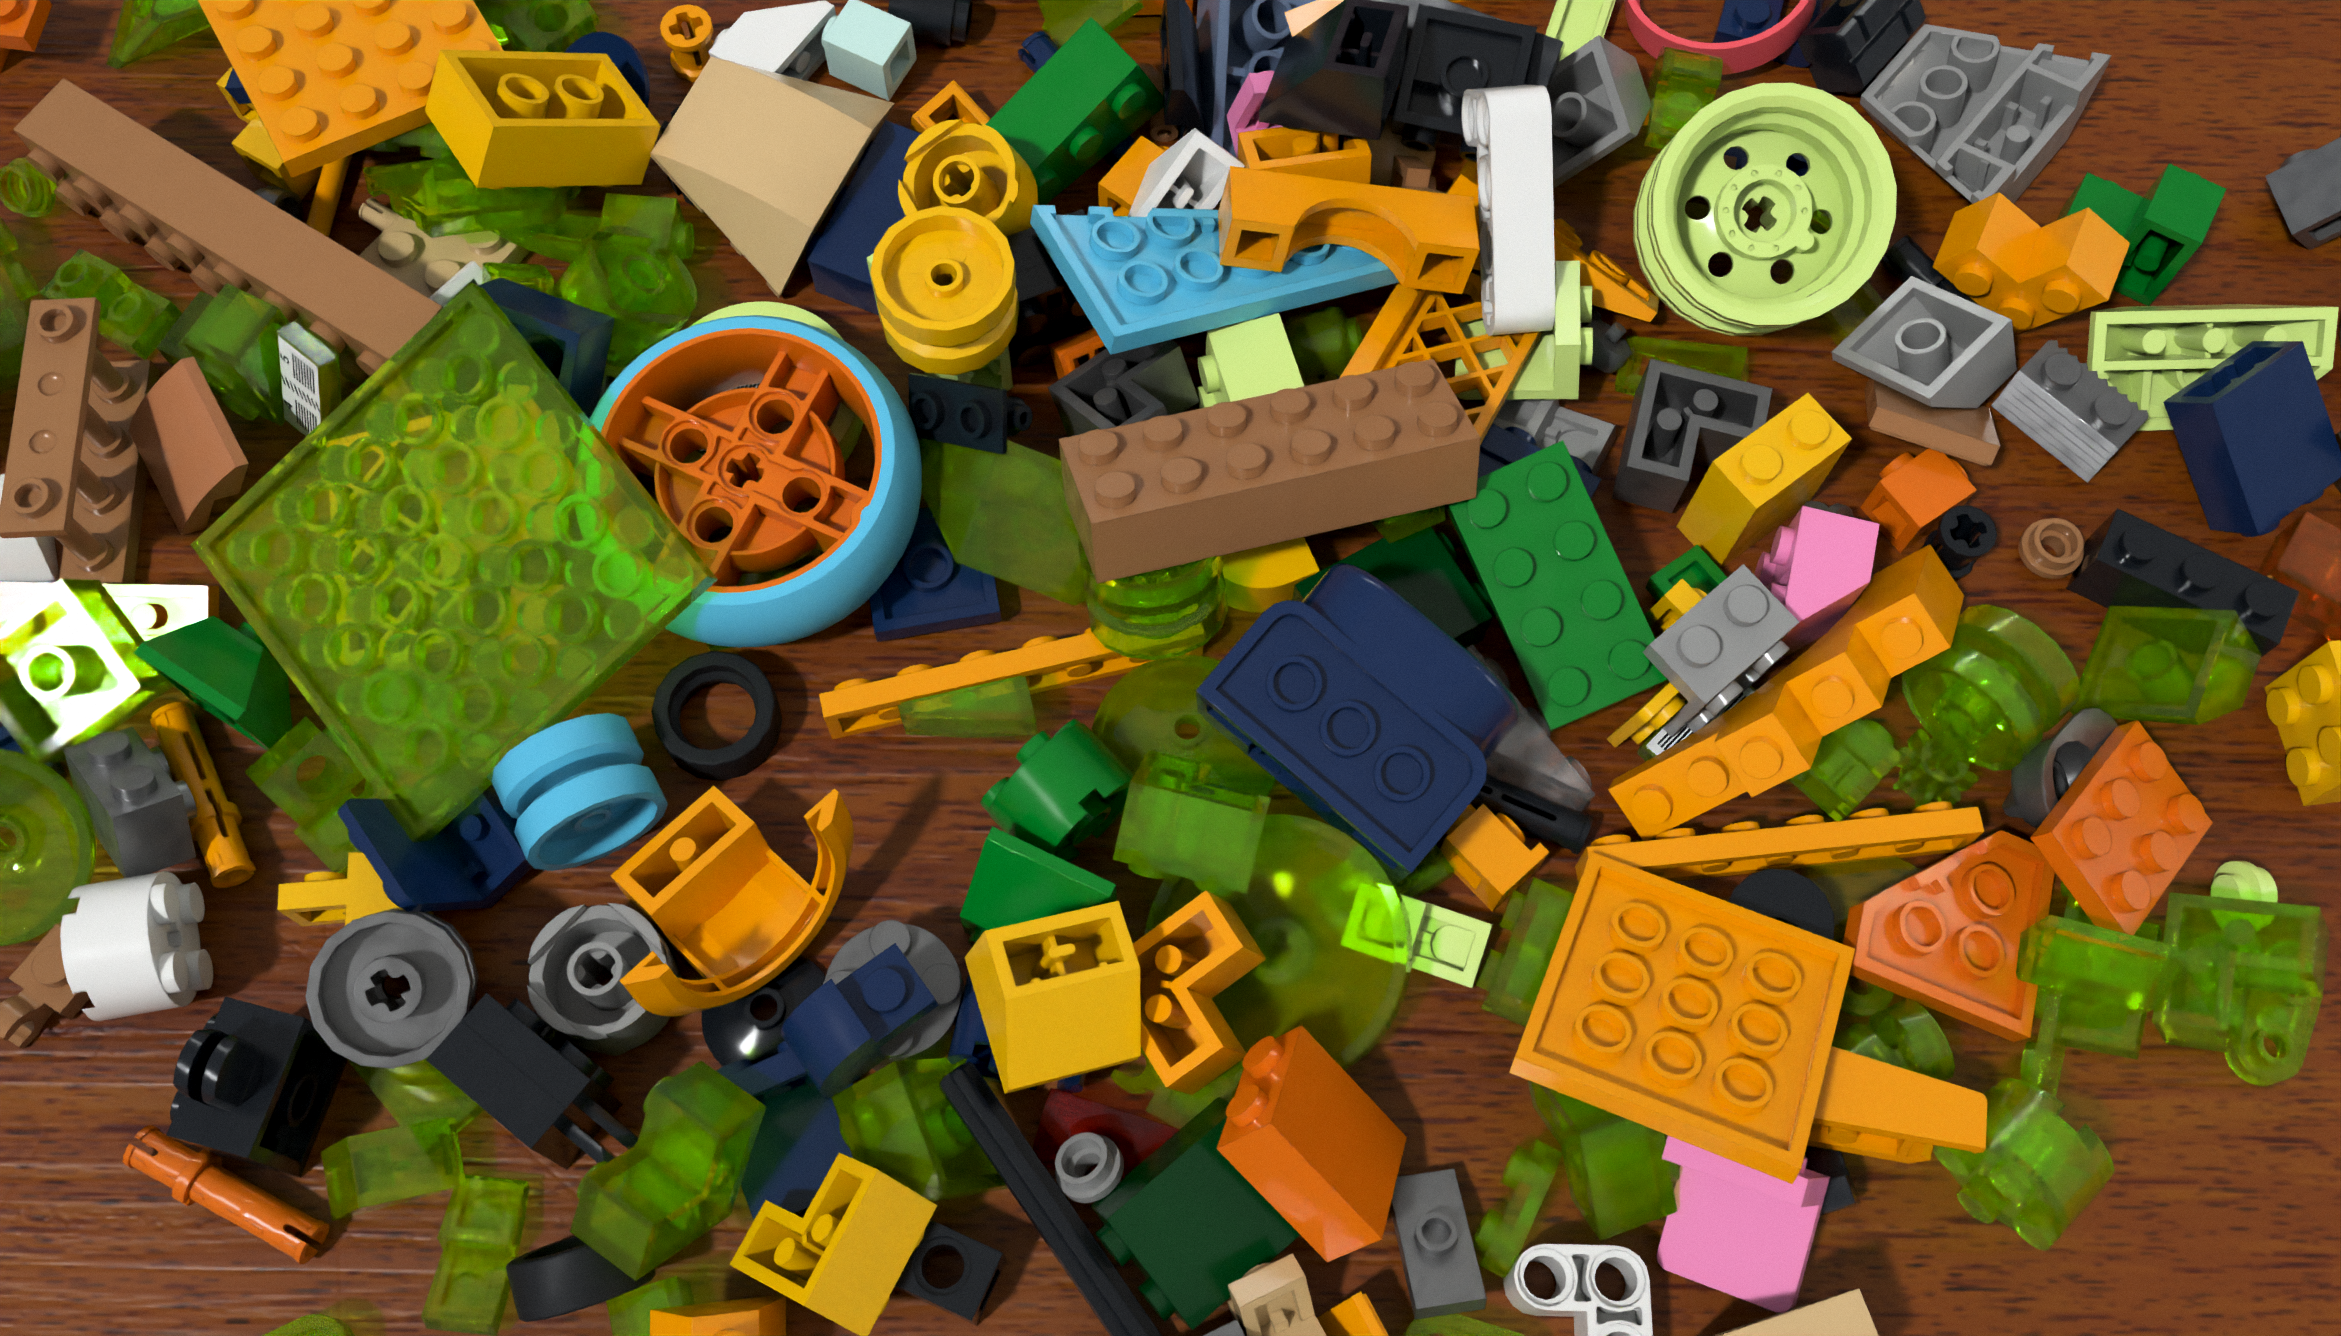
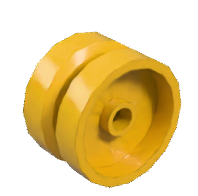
M936 206L912 212L888 228L874 249L870 274L887 343L904 362L926 373L958 375L981 369L1001 355L1016 333L1019 314L1018 292L1015 286V262L1008 240L991 220L966 208Z

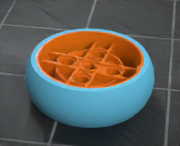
M750 315L720 318L696 324L657 342L624 368L610 384L593 411L582 439L577 463V473L580 477L581 487L576 494V502L583 534L599 570L612 588L642 615L675 634L711 645L764 647L784 644L813 635L841 621L864 604L892 573L909 543L919 513L922 489L920 446L908 410L892 384L874 363L844 340L820 328L781 317ZM759 384L758 388L733 389L740 386ZM839 402L860 418L872 439L875 463L868 491L845 481V465L842 451L836 437L827 426V422ZM779 422H793L782 433H768L773 425ZM701 449L706 450L703 457L696 462L683 463L684 459L691 452ZM639 471L654 477L658 510L664 525L672 535L656 565L640 549L632 528V496ZM805 498H820L818 504L808 512L798 513L793 511L798 502ZM725 526L732 527L731 533L720 542H707L708 537L714 530ZM815 548L824 552L811 563L780 578L759 584L736 586L743 573H763L781 569L802 559Z

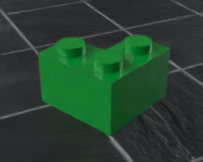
M2169 163L2142 197L2112 181L2104 180L2087 172L2064 204L2057 220L2089 207L2130 242L2113 291L2146 306H2150L2203 243L2226 192V188L2210 182L2198 174L2188 172Z

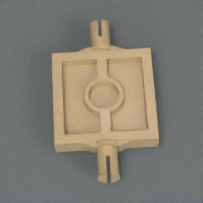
M436 180L402 212L396 213L372 197L366 200L368 206L362 203L359 209V218L362 221L368 222L382 231L359 256L428 298L470 261H475L491 280L499 277L509 280L513 269L532 250L528 235Z

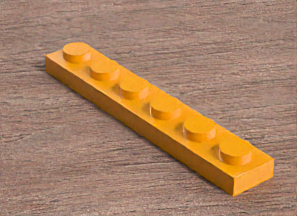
M1165 608L1151 613L1143 621L1121 626L1116 622H1103L1089 627L1085 630L1084 634L1058 639L1054 636H1041L1027 641L1022 645V648L996 654L992 650H980L963 656L957 663L934 668L928 664L909 666L899 671L897 676L873 682L863 678L851 679L839 683L834 687L833 691L819 694L823 717L833 740L1202 656L1204 629L1198 608L1183 612L1178 608Z
M1940 801L1918 806L1912 810L1911 814L1889 816V812L1885 808H1872L1853 813L1848 817V820L1825 822L1822 815H1805L1786 821L1784 827L1761 829L1758 822H1738L1720 829V833L1696 836L1695 830L1692 828H1677L1658 834L1656 840L1631 842V838L1628 835H1610L1596 839L1591 843V847H1586L1575 869L1579 884L1588 857L1592 851L1670 881H1683L1757 873L1766 869L1789 870L1953 853L1973 843L1985 831L1978 807L1953 809L1951 802Z

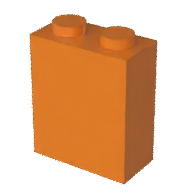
M1302 1025L1277 1038L1273 1036L1262 1038L1248 1050L1243 1059L1242 1066L1244 1069L1235 1096L1226 1108L1227 1119L1216 1149L1326 1262L1382 1240L1407 1137Z

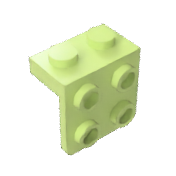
M1555 261L1556 303L1554 326L1552 330L1542 332L1506 400L1578 399L1580 365H1592L1593 327L1581 328V323H1591L1592 286H1580V261ZM1483 318L1459 323L1466 339L1487 334ZM1500 348L1475 354L1483 370L1508 364ZM1461 357L1456 358L1455 377L1468 374L1469 372ZM1478 389L1456 393L1457 397L1464 400H1483Z

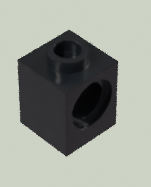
M930 1219L925 1228L922 1241L913 1251L895 1286L915 1298L977 1326L1007 1259L1002 1252ZM946 1250L955 1251L962 1255L964 1271L960 1280L955 1285L940 1289L929 1284L927 1266L933 1256Z

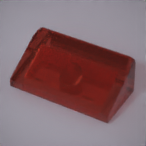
M1050 1088L1033 1150L1044 1166L1056 1169L1055 1159L1058 1150L1070 1137L1084 1132L1103 1135L1110 1138L1122 1152L1124 1171L1121 1179H1123L1178 1132L1179 1129ZM1094 1165L1091 1168H1089L1085 1175L1091 1173L1097 1167V1165Z

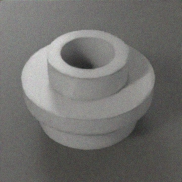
M1090 1132L1076 1134L1063 1143L1056 1155L1055 1176L1057 1184L1063 1193L1075 1202L1092 1203L1110 1194L1121 1180L1124 1171L1122 1152L1106 1136ZM1094 1165H1097V1167L1091 1173L1085 1175L1089 1168H1091Z

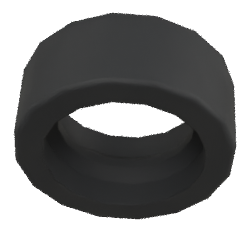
M719 651L690 656L672 668L656 690L651 711L655 733L677 766L697 778L717 781L744 776L764 763L778 743L782 725L778 698L770 681L758 665L738 654ZM720 683L735 684L745 689L753 699L756 714L753 725L744 737L731 746L716 750L700 749L687 740L682 733L680 715L681 710L694 694L705 687Z
M640 1221L618 1223L578 1234L528 1252L513 1259L506 1265L518 1317L525 1322L544 1320L602 1303L639 1288L650 1282L656 1275L643 1223Z

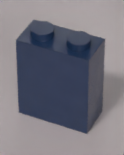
M2252 341L2164 401L2210 530L2241 533L2245 537L2264 535L2276 529L2280 525L2281 519L2301 505L2320 498L2324 494L2325 488L2341 478V451L2303 341Z

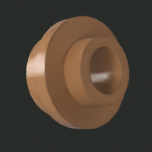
M2060 518L2042 519L2032 523L2022 533L2018 549L2023 563L2033 573L2048 579H2060L2070 575L2081 564L2084 556V540L2079 529L2071 522ZM2042 545H2048L2053 548L2057 557L2049 554Z

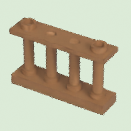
M96 297L31 300L0 504V536L2 538L54 536L64 545L59 583L134 584L148 469L128 430L131 420L143 398L160 379V371L151 360L109 362L96 348L101 303Z

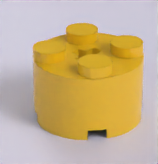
M961 119L946 120L925 130L909 146L903 159L907 162L902 182L898 181L899 201L906 216L912 212L936 206L966 208L991 220L1005 237L1032 227L1030 224L1033 205H1039L1038 189L1034 174L1026 161L994 128L982 123L981 125L964 123Z

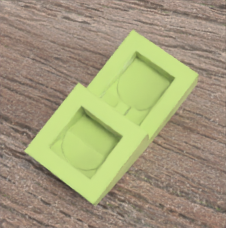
M1362 882L1342 945L1404 967H1411L1473 988L1493 924L1389 889Z

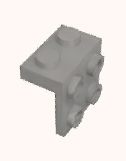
M1744 564L1651 642L1642 652L1688 701L1663 727L1671 737L1684 726H1687L1693 733L1704 727L1736 696L1742 694L1790 650L1782 639L1799 621Z

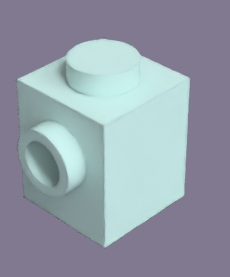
M848 0L839 15H833L828 20L822 33L821 43L824 47L829 74L887 101L891 99L917 60L912 24L860 0Z

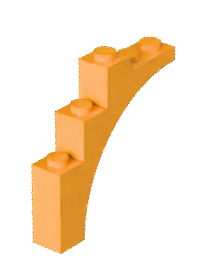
M1930 544L1873 575L1865 591L1848 612L1790 665L1701 729L1643 764L1613 779L1608 791L1641 839L1648 841L1658 834L1668 831L1745 792H1748L1752 798L1811 769L1823 736L1881 708L1892 677L1951 648L1964 594Z

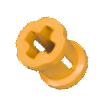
M687 4L669 10L662 18L660 30L664 42L673 50L670 54L673 71L678 77L695 82L710 59L708 51L714 43L711 40L713 25L711 17L704 9ZM682 22L687 23L690 33L688 37L684 35L681 26ZM697 50L702 62L700 66L696 65L693 52Z

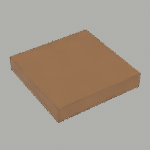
M1869 378L1864 392L1868 426L1871 430L1986 467L1987 465H1992L2000 448V443L1990 408L1981 405L1977 409L1930 407Z

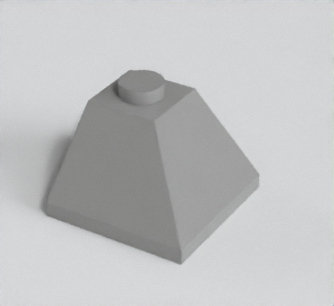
M1599 35L1558 63L1548 89L1552 112L1553 189L1636 137L1651 107L1636 58Z
M1913 276L1904 282L1832 351L1834 361L1930 407L1977 409L2017 370L2012 319Z

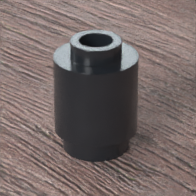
M889 0L888 13L912 24L914 40L952 46L953 41L966 43L968 40L973 0Z

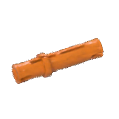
M154 1125L145 1126L134 1137L157 1151V1155L151 1156L136 1146L128 1144L123 1155L124 1165L129 1168H135L152 1179L172 1189L171 1195L175 1200L186 1206H191L194 1203L202 1205L214 1214L225 1218L289 1255L299 1264H305L310 1261L318 1251L295 1237V1233L301 1232L320 1244L324 1243L328 1235L329 1223L312 1217L245 1180L238 1174L222 1167V1158L207 1150L197 1153L174 1138L166 1136L167 1134L161 1132Z

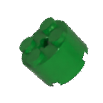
M1073 719L1065 724L1053 738L1046 731H1041L1033 736L1016 755V759L1020 762L1021 766L1010 778L1005 777L993 785L983 796L980 804L1004 832L1067 862H1071L1080 854L1074 847L1075 845L1084 841L1091 834L1098 838L1122 814L1137 792V788L1134 785L1139 783V779L1085 724L1080 723L1077 719Z

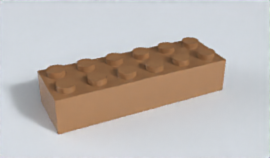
M1429 359L1420 362H1408L1400 366L1359 375H1347L1336 380L1294 389H1282L1275 393L1238 401L1221 402L1210 407L1173 415L1156 416L1149 420L1117 427L1091 430L1084 434L1059 439L1065 500L1098 584L1474 499L1477 493L1481 437L1435 360Z

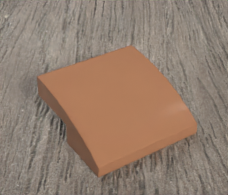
M194 356L181 359L145 395L131 420L128 431L179 533L185 535L206 529L214 500L240 493L249 463Z

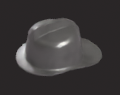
M2099 708L2082 709L2068 720L2054 738L2029 746L2015 757L2012 766V788L2002 805L2005 814L2010 817L2023 818L2026 823L2034 828H2038L2118 726L2112 716Z

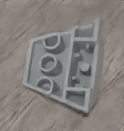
M1924 24L1862 93L1860 104L1872 120L1904 150L1949 182L1972 204L1998 192L2014 204L2067 141L2104 74L2111 55L2092 52L2090 60L2052 54L2054 45L2038 43L2033 50L2002 46L1997 36Z

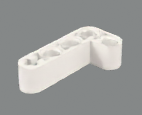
M1543 85L1467 89L1462 97L1461 121L1466 144L1477 147L1481 307L1486 333L1489 336L1550 331L1555 321L1556 297L1552 112L1549 93Z
M1535 1245L1512 1259L1505 1269L1503 1278L1505 1295L1511 1304L1522 1313L1534 1316L1574 1317V1336H1653L1650 1278L1647 1266L1640 1256L1629 1248L1616 1245ZM1529 1262L1543 1263L1553 1272L1556 1287L1550 1299L1537 1298L1525 1286L1524 1271ZM1600 1263L1613 1265L1624 1276L1626 1284L1625 1293L1620 1301L1609 1300L1598 1290L1595 1274Z

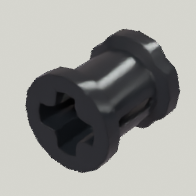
M1969 505L1957 506L1950 509L1939 521L1938 529L1932 531L1926 537L1924 545L1920 549L1930 544L1936 552L1943 546L1937 555L1954 581H1958L1966 577L1971 572L1976 560L1985 556L1995 545L1997 537L1996 527L1990 516L1981 509ZM1979 532H1980L1981 535L1978 536V538H1977L1974 542H1972L1973 539H1974V538L1979 534Z

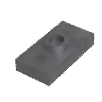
M1455 1169L1397 1177L1390 1211L1414 1318L1421 1319L1485 1309L1487 1297Z

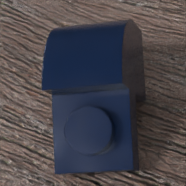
M894 943L836 985L830 979L815 990L786 1019L781 1028V1036L819 1092L826 1100H829L886 1059L879 1049L939 1005L897 944Z

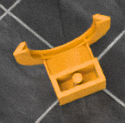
M714 785L610 875L634 909L644 916L657 932L705 978L701 980H687L676 977L666 963L663 964L657 954L652 951L619 980L640 1006L652 1014L674 1017L734 1002L770 982L807 948L834 908L844 882L854 843L852 818L840 793L835 788L803 816L815 837L818 848L817 867L811 885L770 849L755 822Z

